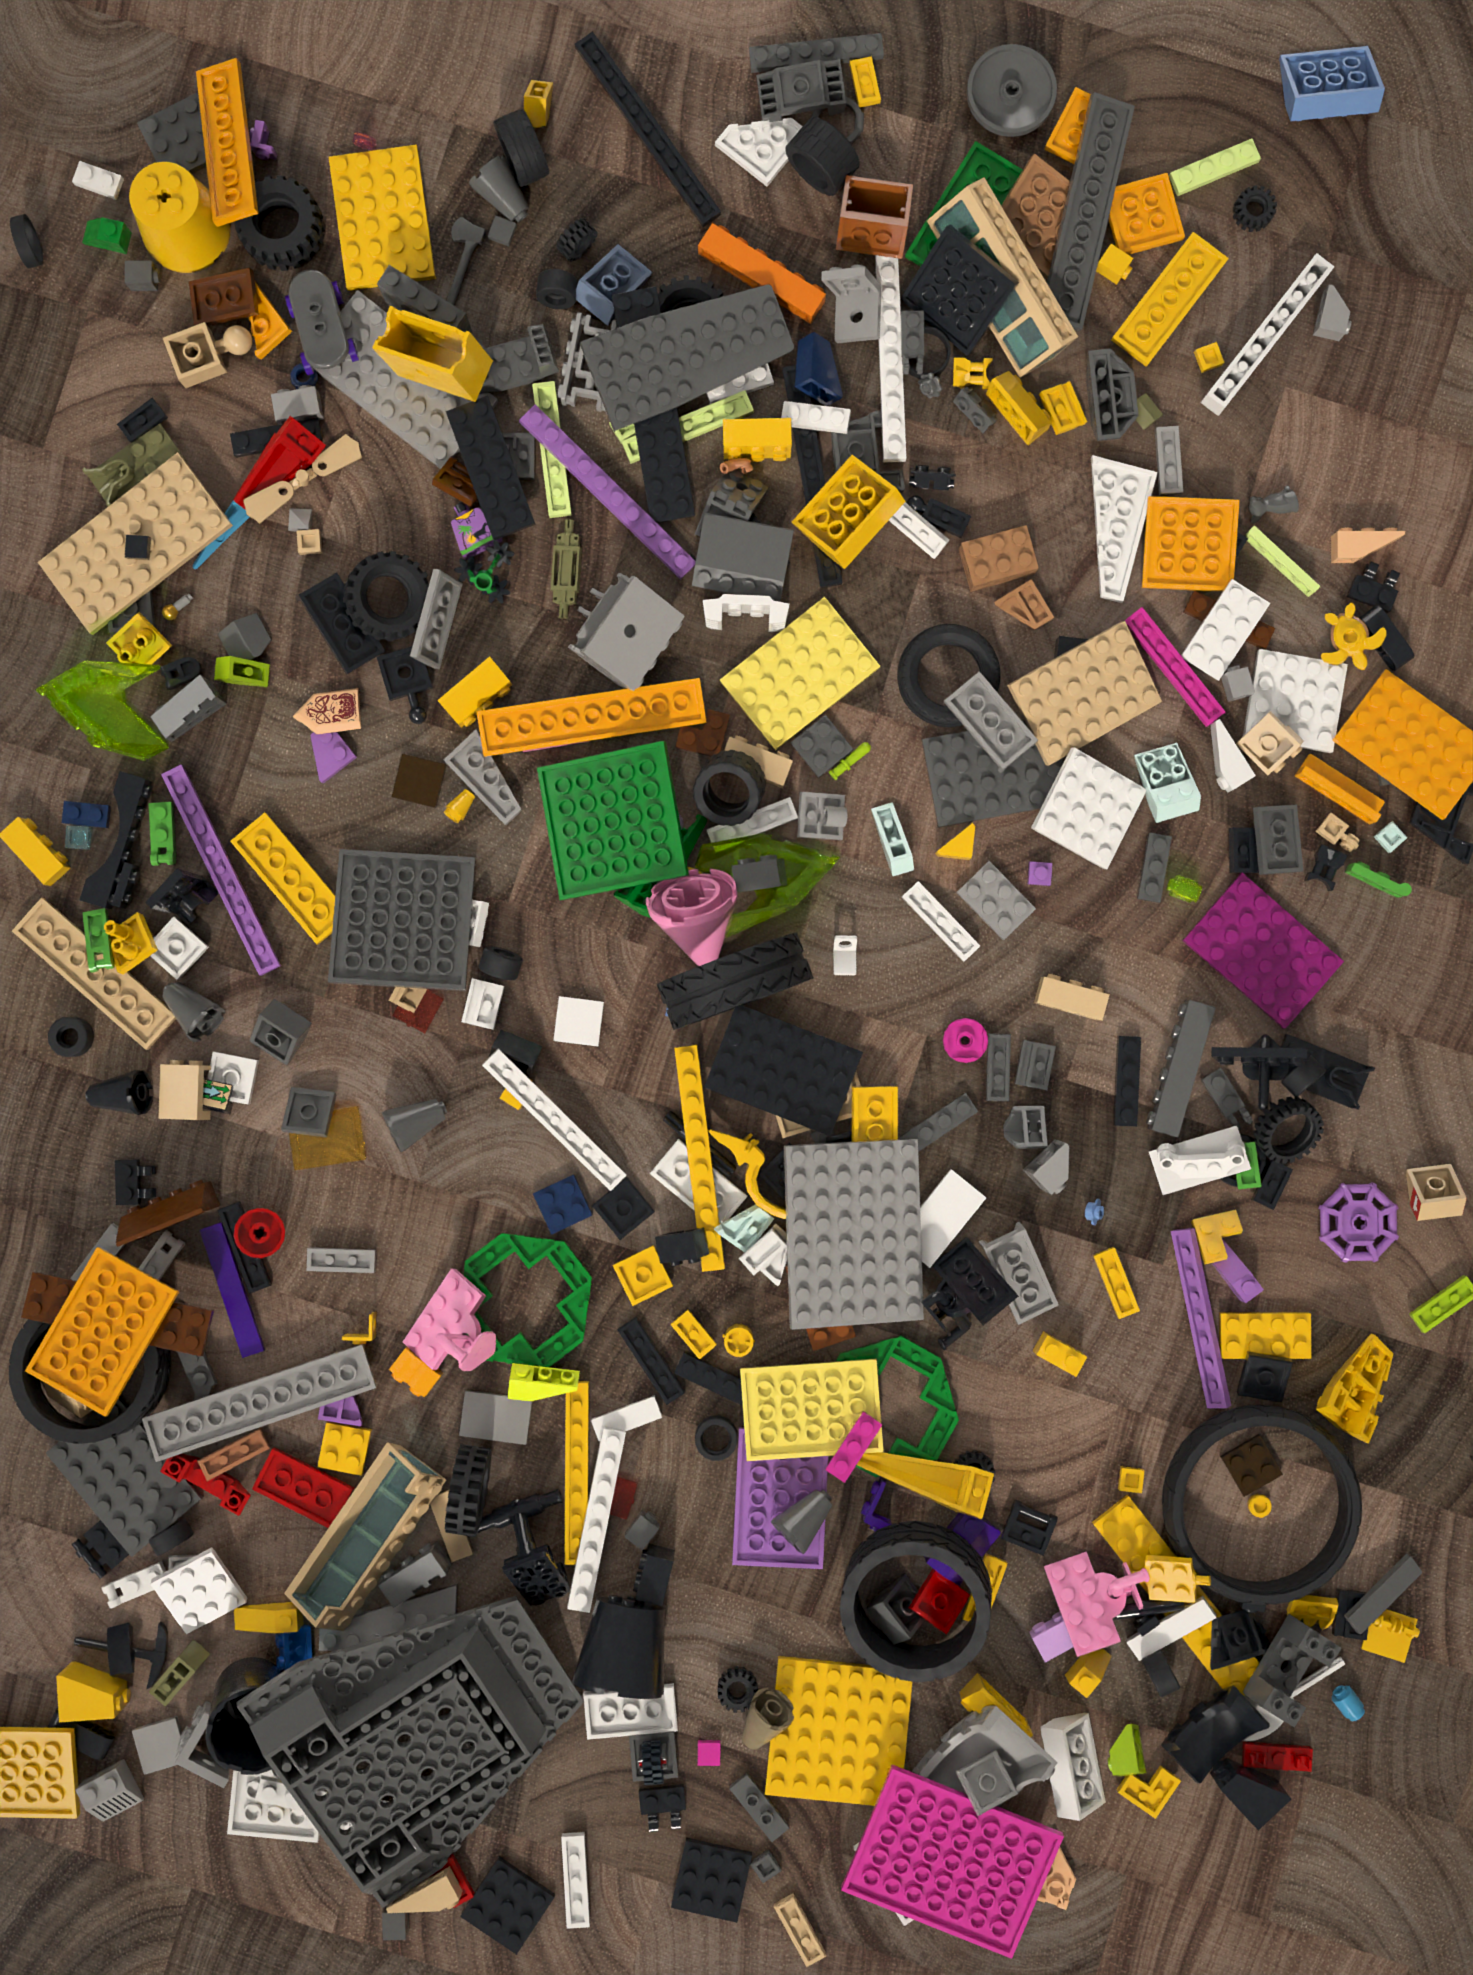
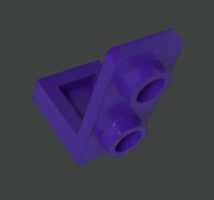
M880 1477L879 1481H874L870 1491L872 1497L869 1502L865 1501L861 1510L863 1521L869 1524V1528L873 1531L892 1524L890 1519L874 1512L887 1483L883 1477Z

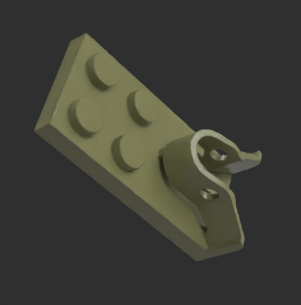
M158 424L98 467L93 469L84 467L82 471L90 478L109 507L177 452L181 455L182 453L164 427Z

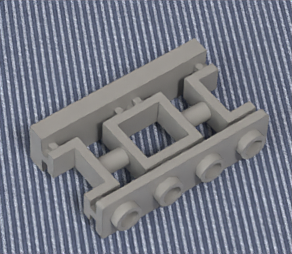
M577 312L576 319L571 321L570 332L573 333L572 341L568 340L566 354H569L568 362L563 363L562 376H565L564 383L559 385L558 398H561L563 406L569 404L573 407L576 405L577 396L597 400V411L606 412L599 392L593 391L595 382L591 372L582 370L585 357L581 346L579 352L577 351L582 325H584V335L595 337L616 329L617 323L616 320L612 321L611 330L591 327V315L583 316L582 313ZM576 368V378L586 380L585 388L572 387L571 396H569L573 371Z

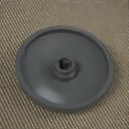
M1018 44L1001 45L982 55L973 66L967 84V101L974 118L988 131L1008 137L1025 135L1040 127L1050 115L1057 95L1056 77L1048 61L1037 51Z

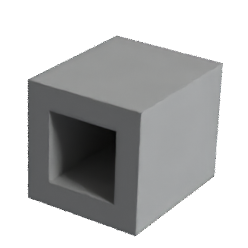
M1240 665L1226 669L1227 672L1222 675L1221 679L1228 702L1249 697L1255 693L1248 667L1240 668Z

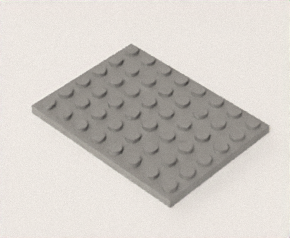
M918 1139L784 1146L790 1329L924 1320L923 1304L919 1301L920 1298L923 1299Z

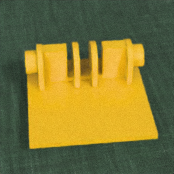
M1386 1609L1368 1627L1367 1640H1363L1361 1649L1405 1663L1412 1638L1419 1636L1420 1631L1416 1628L1418 1619Z

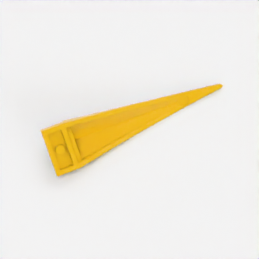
M883 1452L864 1453L857 1463L858 1466L955 1512L978 1519L983 1518L994 1473L972 1466Z

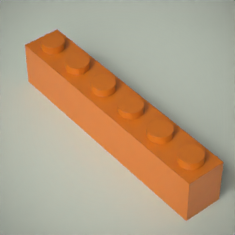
M712 223L698 244L699 255L750 287L756 288L771 285L778 304L810 324L825 303L826 293H824L820 286L816 284L811 285L806 282L801 274L790 272L780 261L776 260L774 262L769 259L764 251L753 249L746 240L741 237H734L722 225L717 226Z

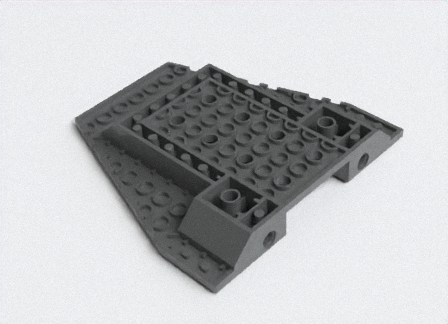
M513 1596L300 1661L237 1701L236 1704L241 1714L249 1723L263 1757L361 1892L373 1894L381 1907L384 1908L443 1868L452 1852H456L461 1847V1842L469 1833L472 1834L496 1806L495 1802L499 1797H503L507 1793L510 1784L516 1777L519 1778L542 1752V1747L545 1743L554 1738L557 1729L563 1722H567L583 1704L584 1700L517 1596ZM444 1707L450 1708V1712L448 1714H438L440 1709ZM403 1734L410 1736L405 1742L398 1741V1738ZM470 1741L474 1743L469 1749L462 1748L465 1742ZM362 1761L369 1763L364 1769L356 1767ZM427 1768L433 1769V1772L428 1776L421 1774ZM322 1788L328 1790L323 1796L315 1794L317 1790ZM386 1795L393 1797L387 1803L381 1802V1799ZM349 1822L352 1824L347 1830L340 1829L343 1823Z

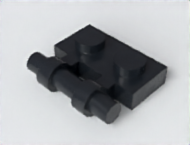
M101 1520L83 1534L88 1540L87 1544L84 1545L80 1539L71 1544L77 1551L75 1554L79 1558H83L90 1567L88 1568L92 1574L95 1573L99 1579L107 1574L102 1567L105 1563L113 1569L129 1555ZM92 1547L101 1556L98 1561L89 1551Z

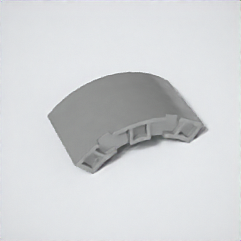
M991 1705L983 1707L980 1714L977 1711L972 1712L954 1725L941 1737L943 1743L935 1751L931 1748L912 1771L915 1774L966 1794L955 1771L997 1750L1017 1792H1020L1024 1786L1030 1783L1048 1780L1054 1774V1767L1058 1762L997 1706Z

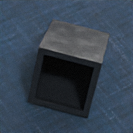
M1225 1758L1223 1761L1217 1762L1210 1772L1220 1790L1258 1831L1292 1800L1276 1778L1250 1767H1244L1242 1764Z

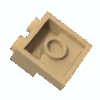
M1270 711L1236 744L1269 775L1272 771L1278 773L1286 765L1284 760L1289 756L1294 758L1303 749L1301 744L1304 740L1288 725L1285 726Z

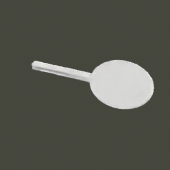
M1336 1658L1330 1668L1325 1665L1300 1681L1291 1697H1295L1344 1666L1345 1663L1342 1658ZM1244 1695L1269 1722L1270 1727L1249 1736L1243 1741L1261 1739L1281 1726L1284 1722L1283 1720L1263 1709Z

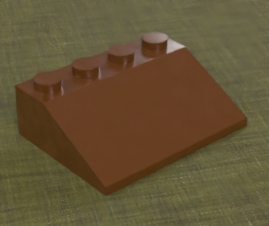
M203 1180L189 1184L191 1189L182 1191V1188L168 1193L169 1198L162 1200L161 1197H157L148 1201L149 1206L141 1209L140 1205L126 1210L128 1214L120 1218L115 1242L116 1246L119 1247L220 1207L221 1205L211 1181L203 1183Z

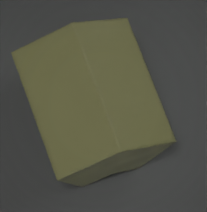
M1146 393L1137 398L1139 416L1136 421L1143 430H1146L1163 414Z

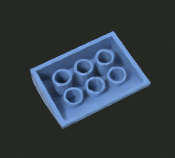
M1368 46L1280 55L1285 107L1290 121L1379 112L1385 87Z

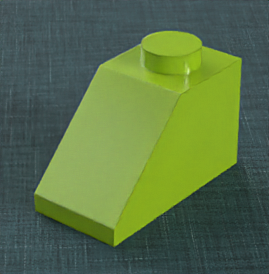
M233 656L216 658L214 680L238 685L268 687L270 664Z
M1127 1724L1110 1749L1108 1766L1113 1776L1146 1773L1139 1725Z

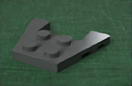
M881 410L874 411L863 418L850 421L847 434L830 432L835 473L851 455H854L895 486L900 493H903L905 490L903 470L882 472L879 470L875 428H882Z

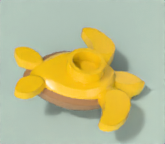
M1353 603L1346 606L1345 613H1340L1337 616L1333 613L1325 614L1326 622L1332 624L1331 642L1337 652L1322 653L1321 659L1325 663L1339 665L1348 657H1352L1353 664L1358 669L1365 670L1368 661L1363 652L1365 649L1373 650L1382 645L1387 636L1385 628H1380L1376 634L1369 637L1366 624L1354 616L1355 606Z

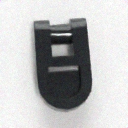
M184 657L160 667L159 670L166 679L165 686L167 690H173L180 685L193 681L197 676L201 675L202 667L199 661L193 657ZM177 670L179 677L174 678L173 672Z

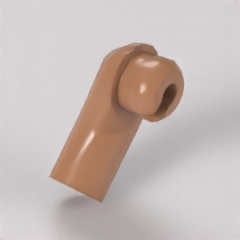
M732 458L720 464V471L723 474H727L741 468L742 473L746 474L753 470L752 461L748 458Z

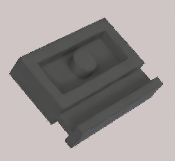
M1022 1040L1014 1084L1047 1090L1056 1046Z

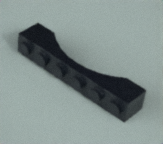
M119 772L113 791L119 810L117 841L106 862L94 874L86 878L80 901L107 909L113 908L111 903L124 862L129 863L132 858L131 847L133 841L135 842L139 835V822L145 816L146 808L144 806L146 799H149L152 794V781L125 772Z

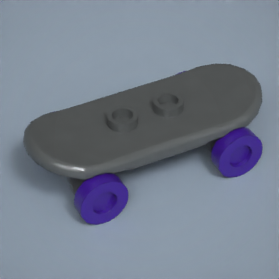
M310 269L298 273L290 283L289 295L285 296V300L291 317L295 318L304 351L300 353V357L306 374H314L313 367L317 369H330L338 366L340 363L345 362L348 354L352 362L359 361L353 338L347 339L338 305L344 304L338 282H331L325 274L318 270Z

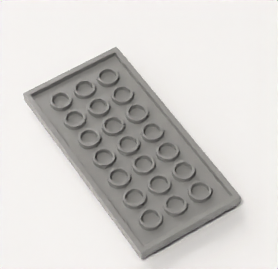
M357 290L340 311L347 339L353 338L359 361L352 362L348 354L345 362L340 363L338 366L330 369H314L319 375L441 469L451 456L455 458L460 451L445 411L472 401L398 376L372 348L378 336H383L386 331L387 323L385 319L387 313ZM489 392L478 395L477 399L488 395L492 408L498 403V399Z

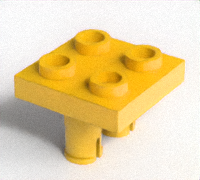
M140 612L106 642L117 654L119 662L127 664L138 676L144 673L172 646Z
M137 912L121 924L113 920L105 923L104 930L111 937L112 955L118 973L124 975L158 951L143 914Z

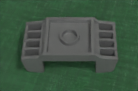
M840 59L831 61L817 60L790 65L756 75L763 121H782V116L828 108L829 116L845 111L846 98Z
M543 324L527 327L528 337L485 349L482 340L478 341L493 360L479 394L492 391L501 392L540 381L546 376L559 372L550 337Z

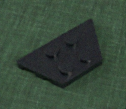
M1242 1609L1212 1620L1211 1670L1266 1653L1271 1643L1265 1636V1628L1257 1621L1254 1613Z

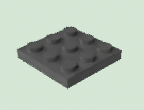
M197 93L137 122L156 162L178 164L191 174L207 167Z

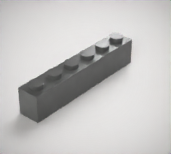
M1184 1000V1003L1180 1004L1177 1016H1180L1178 1025H1174L1171 1037L1174 1038L1172 1046H1168L1165 1054L1167 1063L1159 1074L1161 1084L1159 1090L1156 1089L1152 1101L1155 1105L1153 1111L1149 1112L1146 1124H1149V1130L1179 1137L1216 1007L1192 1000Z

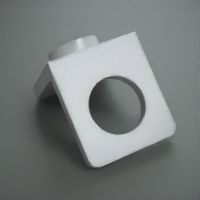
M857 936L834 937V975H856ZM842 941L851 942L849 945H841L839 943Z

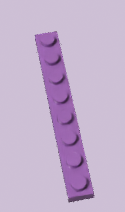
M1195 1228L1175 1229L1171 1231L1206 1405L1207 1408H1228L1231 1406Z

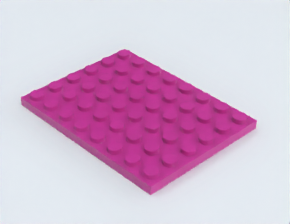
M891 1765L842 1883L841 1891L1012 1959L1064 1835L1061 1831L998 1806L977 1816L967 1794Z

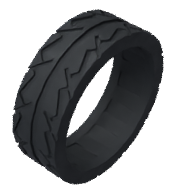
M797 932L716 959L656 984L663 1004L667 1005L668 1010L666 1012L673 1030L735 1009V1006L754 1002L813 979L808 960L804 959L802 954L804 950Z
M28 1319L19 1331L13 1343L9 1359V1385L12 1395L24 1418L41 1433L55 1440L73 1444L95 1443L126 1433L143 1422L142 1418L150 1415L156 1409L167 1389L171 1372V1350L149 1345L143 1354L144 1376L141 1388L135 1400L123 1414L112 1422L100 1426L83 1425L69 1420L50 1404L42 1390L40 1379L25 1371L52 1324Z
M906 1521L878 1529L866 1538L867 1541H863L855 1550L845 1573L841 1593L840 1615L844 1632L851 1646L873 1668L893 1678L897 1677L900 1680L927 1682L934 1681V1679L940 1680L956 1674L966 1667L968 1662H972L982 1650L988 1636L987 1632H989L992 1588L988 1570L981 1556L963 1537L953 1530L938 1524ZM904 1555L926 1556L948 1565L963 1578L971 1590L976 1609L964 1629L951 1639L926 1646L909 1645L902 1642L893 1645L889 1638L875 1627L865 1614L859 1600L858 1587L860 1582L870 1570L890 1558Z

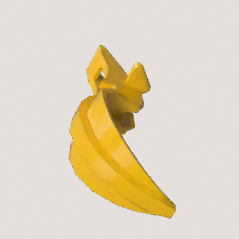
M709 1129L708 1132L719 1143L725 1145L733 1152L739 1166L743 1163H748L745 1172V1184L747 1192L756 1205L773 1216L786 1219V1208L773 1204L763 1197L758 1190L756 1178L761 1165L765 1161L764 1153L756 1146L759 1140L752 1139L749 1142L748 1140L753 1136L752 1133L748 1134L744 1139H740Z

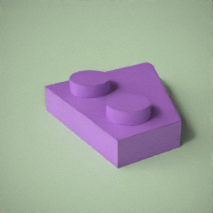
M313 732L310 735L321 783H325L357 758L338 732L315 734Z
M355 1395L320 1407L318 1420L362 1426L363 1424Z

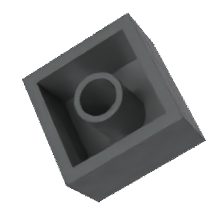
M777 855L761 856L758 862H755V858L737 860L738 865L732 866L733 879L738 893L788 885L784 858L777 859Z

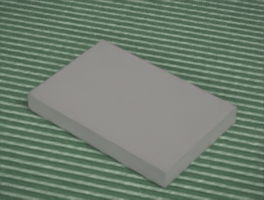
M465 1390L459 1436L526 1445L533 1401L508 1399V1395Z

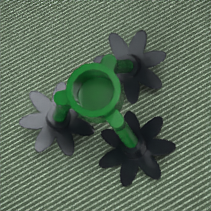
M494 540V547H486V550L492 554L488 557V561H493L488 570L476 571L482 567V563L474 564V557L470 556L468 562L459 558L462 567H457L454 571L462 573L458 579L459 582L467 578L469 584L473 585L474 582L475 586L482 591V594H490L489 603H492L495 598H497L499 603H503L502 595L510 594V591L504 588L508 580H503L499 583L498 575L495 574L493 577L492 572L496 565L500 568L502 562L511 565L508 557L514 556L515 553L513 551H506L508 542H505L500 547L499 542Z

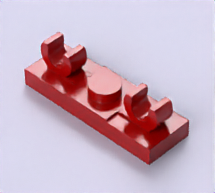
M1243 1741L1242 1765L1244 1767L1312 1772L1313 1748L1311 1746Z

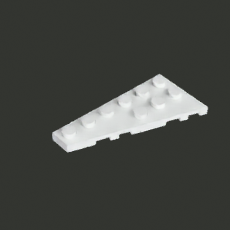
M1092 455L1091 466L1100 598L1122 603L1147 514V498L1152 495L1157 472Z

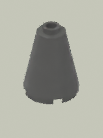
M501 155V158L497 156L479 170L481 173L478 178L475 175L471 178L469 185L511 222L516 220L519 223L527 217L528 213L526 211L529 207L504 155Z
M175 982L169 983L163 989L162 997L188 1039L192 1042L201 1041L199 1037L204 1034L207 1037L211 1035L223 1021L224 1017L221 1014L222 1012L225 1013V1010L219 1004L187 986Z
M437 1099L388 1109L382 1112V1116L400 1152H403L446 1119L444 1114L448 1112L442 1101L438 1102Z
M816 1489L773 1518L771 1524L778 1532L782 1533L795 1549L804 1554L833 1506L830 1502L832 1497L825 1490L822 1489L819 1492Z

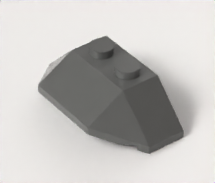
M1112 349L1088 351L1086 385L1092 430L1097 441L1120 439L1139 416L1134 371Z

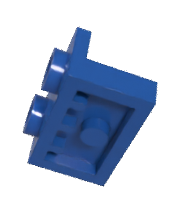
M303 1625L298 1632L278 1633L275 1635L276 1646L279 1648V1657L276 1658V1664L281 1673L300 1661L312 1658L311 1627L309 1625Z

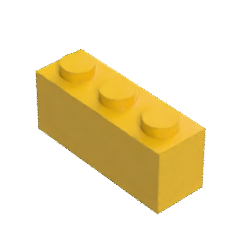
M17 817L0 833V838L43 885L52 886L70 869L66 863L68 859L60 851L56 852L51 847L53 843L45 835L41 836L36 831L38 827L31 819Z

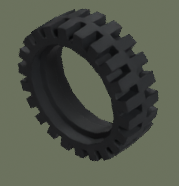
M1286 1097V1101L1283 1098L1279 1099L1278 1105L1274 1102L1270 1104V1110L1265 1108L1263 1111L1265 1115L1258 1117L1260 1123H1255L1254 1128L1256 1130L1253 1131V1135L1255 1136L1254 1140L1257 1146L1270 1160L1276 1163L1281 1162L1282 1164H1286L1288 1160L1292 1163L1295 1162V1157L1300 1160L1303 1158V1153L1306 1155L1311 1153L1310 1147L1315 1149L1317 1146L1315 1141H1320L1321 1136L1319 1134H1323L1324 1129L1322 1126H1324L1321 1115L1309 1102L1299 1097H1294V1099ZM1303 1114L1306 1116L1305 1125L1296 1138L1284 1145H1271L1272 1135L1280 1123L1293 1115Z

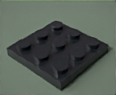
M686 1837L671 1908L737 1923L752 1852Z
M499 1856L475 1891L474 1897L469 1900L461 1912L460 1917L517 1955L555 1898V1893Z

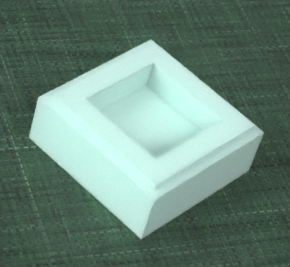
M1393 821L1389 822L1374 836L1388 853H1391L1407 839L1406 835Z

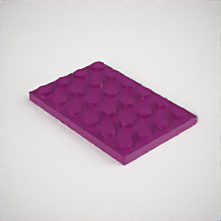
M1243 873L1239 874L1182 940L1282 1029L1287 1028L1344 962Z

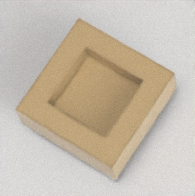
M319 529L297 531L298 553L300 555L322 553L321 531Z

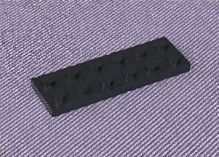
M488 395L477 399L476 402L472 401L445 411L493 540L536 525Z

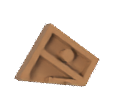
M1032 579L994 602L998 608L1033 630L1054 619L1053 614Z

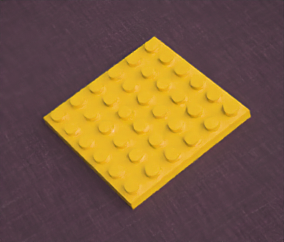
M778 1656L775 1690L781 1691L793 1704L794 1709L792 1713L794 1720L787 1729L770 1740L765 1795L875 1806L891 1765L904 1769L912 1682L883 1674L871 1665Z

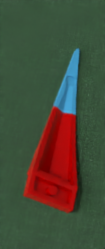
M289 416L279 431L273 434L226 510L225 515L233 526L201 551L193 564V568L197 569L249 518L246 514L244 499L279 481L289 483L296 477L298 470H305L316 460L326 445L293 417Z

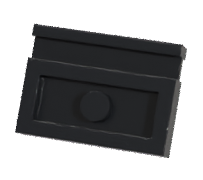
M1229 828V873H1259L1255 828Z
M1337 1588L1338 1608L1332 1625V1634L1334 1636L1367 1640L1368 1628L1360 1635L1344 1616L1367 1592Z

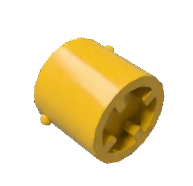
M743 1324L730 1326L726 1333L722 1335L727 1352L735 1357L747 1355L752 1350L753 1343H755L751 1330Z

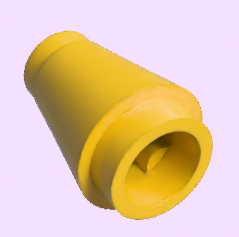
M464 789L463 792L445 806L444 814L454 822L459 823L460 820H464L475 796L467 789Z

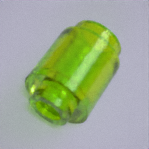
M1176 875L1175 878H1170L1166 890L1169 891V896L1188 903L1191 901L1196 903L1200 897L1202 886L1198 885L1197 881Z

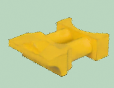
M954 358L953 386L964 389L969 385H982V389H988L990 381L986 376V369L992 363L993 358H984L983 362H971L966 358ZM970 371L982 372V376L970 375Z

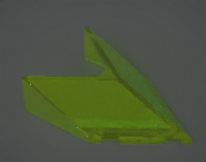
M82 661L75 667L35 689L41 696L45 695L52 702L51 706L75 730L80 729L87 736L86 740L94 747L146 761L169 749L168 744L126 703L125 696L126 688L160 670V665Z
M761 833L702 844L695 868L706 873H710V869L720 870L733 878L732 866L738 865L737 860L755 858V862H758L761 856L777 855V859L784 858L788 885L754 890L757 899L744 912L731 914L724 935L727 938L795 908L839 861L840 857L819 854V850L787 840L784 842L771 839V835Z

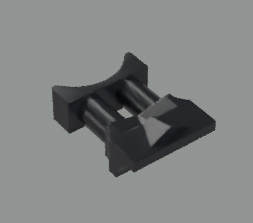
M1321 844L1314 855L1316 862L1312 872L1306 874L1304 881L1311 879L1319 880L1325 884L1329 892L1333 891L1336 883L1333 882L1336 871L1344 865L1348 855ZM1324 866H1326L1328 869L1323 878L1320 875Z

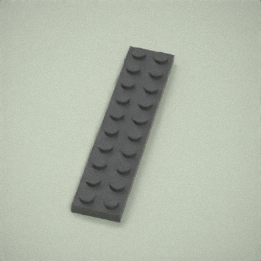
M1096 92L1090 95L1047 279V284L1072 327L1077 331L1083 329L1135 107L1134 105Z

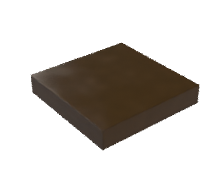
M402 754L391 797L436 808L447 765Z

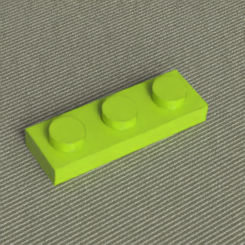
M1463 1275L1413 1310L1409 1315L1421 1332L1426 1333L1473 1300V1284L1467 1276Z

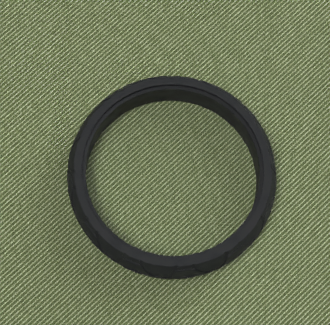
M1247 1405L1223 1411L1209 1418L1195 1428L1181 1443L1165 1475L1162 1491V1514L1169 1542L1177 1557L1192 1558L1193 1568L1197 1575L1211 1576V1585H1205L1206 1587L1238 1602L1255 1605H1275L1297 1600L1314 1592L1333 1578L1344 1565L1354 1548L1360 1530L1359 1526L1361 1525L1362 1495L1358 1478H1356V1471L1343 1447L1319 1423L1290 1409L1269 1405ZM1257 1426L1280 1427L1300 1433L1312 1440L1329 1461L1338 1488L1339 1505L1336 1523L1328 1542L1321 1552L1309 1564L1297 1572L1270 1581L1255 1582L1235 1579L1209 1566L1193 1549L1187 1535L1183 1516L1186 1485L1194 1466L1201 1456L1225 1436L1245 1428Z

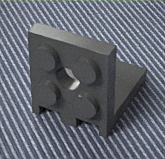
M737 469L724 474L711 490L695 535L701 536L705 513L749 521L752 513L765 497L769 487L763 485L759 480L751 479Z

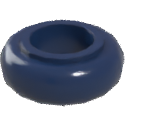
M302 363L292 369L290 380L296 389H299L302 385H316L318 374L315 369L314 374H311L306 382L298 381L299 375L305 372Z

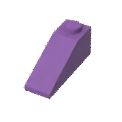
M1223 1240L1228 1258L1227 1260L1212 1264L1240 1301L1247 1303L1264 1289Z

